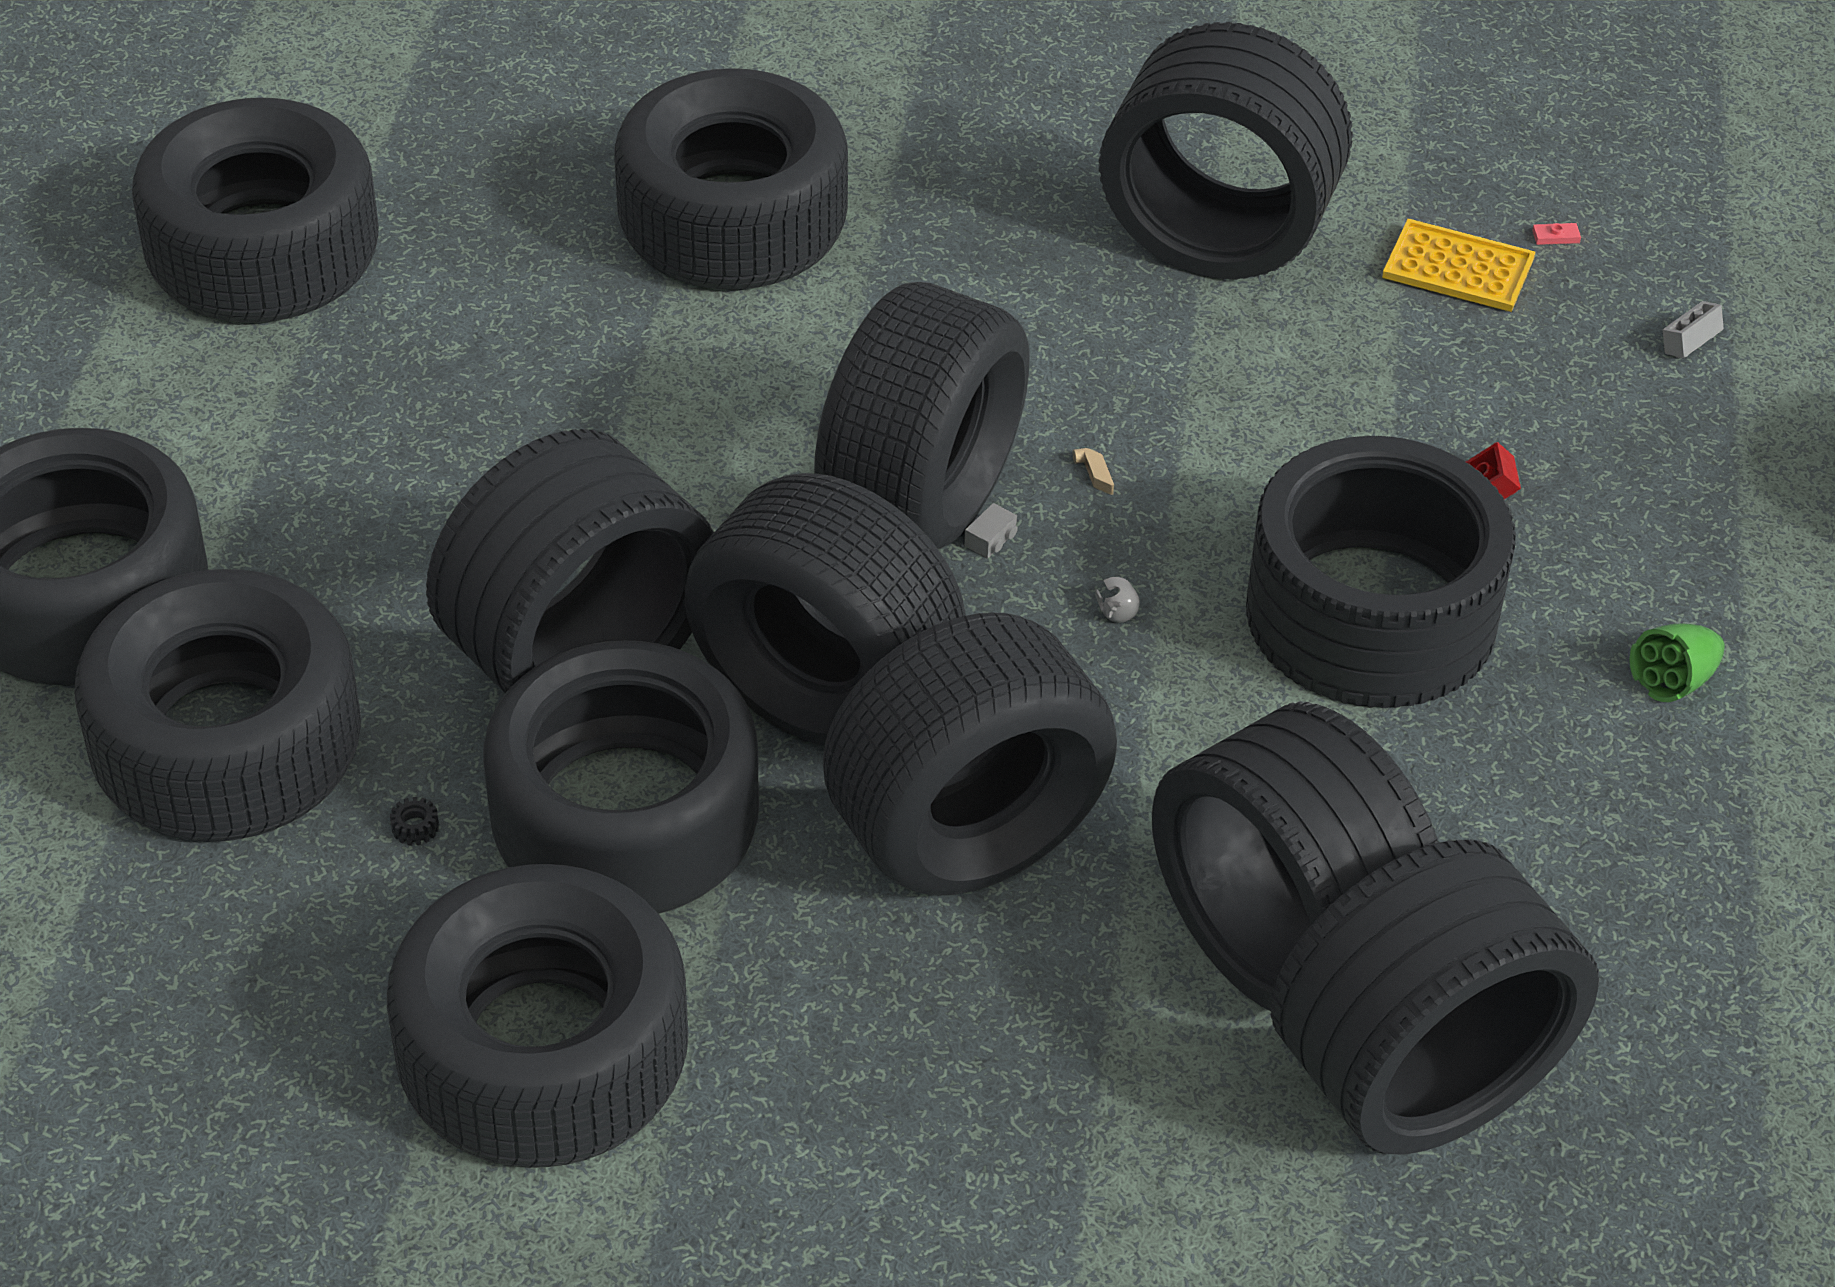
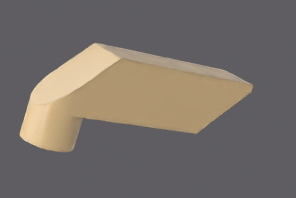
M1089 448L1073 450L1075 464L1085 463L1093 487L1113 495L1114 483L1103 455Z

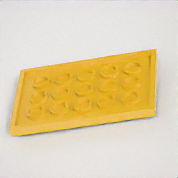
M1407 219L1383 270L1382 278L1512 312L1533 263L1535 251Z

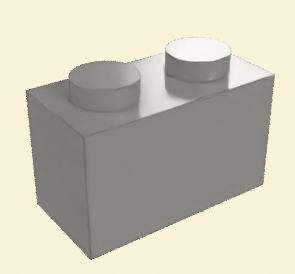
M993 503L965 529L964 546L988 559L994 552H999L1008 539H1012L1016 535L1018 529L1016 526L1017 515Z

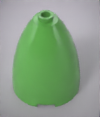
M1689 623L1662 625L1643 632L1636 643L1632 645L1630 651L1631 672L1635 681L1639 680L1641 685L1649 690L1648 695L1651 698L1660 702H1673L1694 692L1714 674L1723 658L1725 644L1719 634L1701 625ZM1665 682L1669 688H1663L1660 684Z

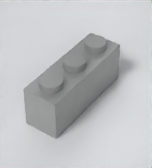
M1702 301L1663 329L1665 354L1673 355L1676 358H1685L1724 329L1722 306Z

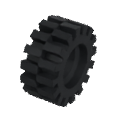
M413 797V801L405 798L404 804L399 801L396 803L397 808H392V814H390L391 829L395 839L399 838L400 843L404 844L407 840V845L412 846L413 842H416V845H421V840L427 843L430 841L429 836L431 838L436 836L435 832L439 830L438 812L436 806H433L431 801L426 803V798H421L420 801H418L417 797ZM411 818L424 819L423 822L416 825L405 823Z

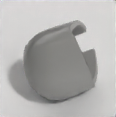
M1120 577L1105 579L1104 582L1109 590L1117 588L1119 593L1113 597L1105 598V602H1103L1099 590H1095L1096 599L1104 616L1110 621L1118 623L1132 619L1139 610L1140 601L1131 583Z

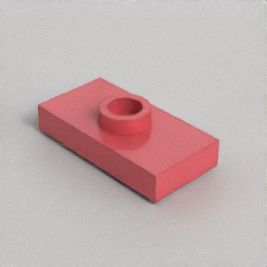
M1577 223L1533 225L1532 231L1537 245L1580 243L1581 236Z

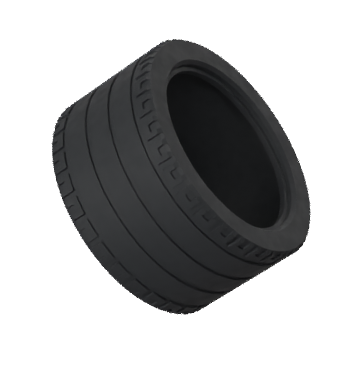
M1232 22L1204 23L1201 26H1192L1191 29H1183L1181 33L1177 32L1172 37H1168L1164 43H1160L1152 51L1105 133L1099 152L1101 154L1099 157V172L1106 201L1109 203V207L1114 212L1116 219L1132 238L1159 259L1179 269L1210 278L1233 280L1259 277V275H1266L1270 271H1276L1279 267L1286 266L1288 261L1292 262L1307 247L1348 163L1353 143V132L1351 131V114L1347 110L1348 104L1344 100L1343 93L1339 90V86L1333 80L1332 75L1326 71L1325 67L1315 57L1311 56L1308 51L1301 48L1295 42L1293 43L1275 32L1255 27L1254 25ZM1203 113L1223 117L1244 126L1260 137L1274 151L1287 173L1289 183L1266 189H1248L1232 186L1206 175L1192 165L1177 149L1168 133L1164 119L1179 114Z
M572 429L553 433L534 440L503 458L488 470L460 500L446 521L432 552L426 581L427 605L437 627L504 693L523 675L543 661L559 653L588 644L623 640L644 641L680 650L692 634L685 608V585L688 571L696 553L714 531L710 523L699 511L611 435L587 429ZM590 556H592L588 563L585 565V567L579 572V574L564 589H562L557 595H555L559 588L562 586V584L568 579V577L583 562H585Z
M1357 436L1325 442L1299 453V455L1291 458L1289 462L1284 463L1281 469L1275 472V476L1270 478L1259 502L1246 599L1248 626L1250 627L1251 635L1255 636L1256 645L1260 646V651L1267 656V660L1273 663L1277 670L1283 672L1287 678L1292 679L1296 684H1300L1305 689L1313 691L1320 696L1346 704L1382 708L1414 706V704H1423L1430 700L1434 701L1439 697L1448 695L1451 691L1458 690L1460 686L1467 684L1468 680L1474 678L1476 673L1482 669L1483 664L1488 661L1495 644L1516 544L1515 524L1512 522L1513 516L1509 512L1508 505L1504 502L1503 496L1498 493V489L1491 484V481L1473 466L1453 454L1418 441L1388 436ZM1365 547L1384 549L1407 555L1424 563L1442 576L1448 584L1416 594L1387 595L1372 593L1336 581L1320 571L1310 560L1321 554L1344 548Z
M1309 702L1284 705L1173 767L1159 781L1152 805V833L1157 859L1166 886L1183 921L1198 945L1216 968L1239 991L1269 1011L1275 983L1287 957L1307 929L1334 901L1356 883L1385 864L1414 850L1439 843L1431 820L1417 793L1390 755L1365 730L1347 717L1325 706Z
M1451 840L1422 847L1385 864L1356 883L1334 901L1307 929L1287 957L1275 983L1270 1015L1272 1025L1282 1041L1367 1148L1384 1154H1411L1442 1146L1476 1130L1500 1115L1534 1088L1563 1058L1586 1025L1597 998L1599 969L1593 956L1499 849L1479 840Z

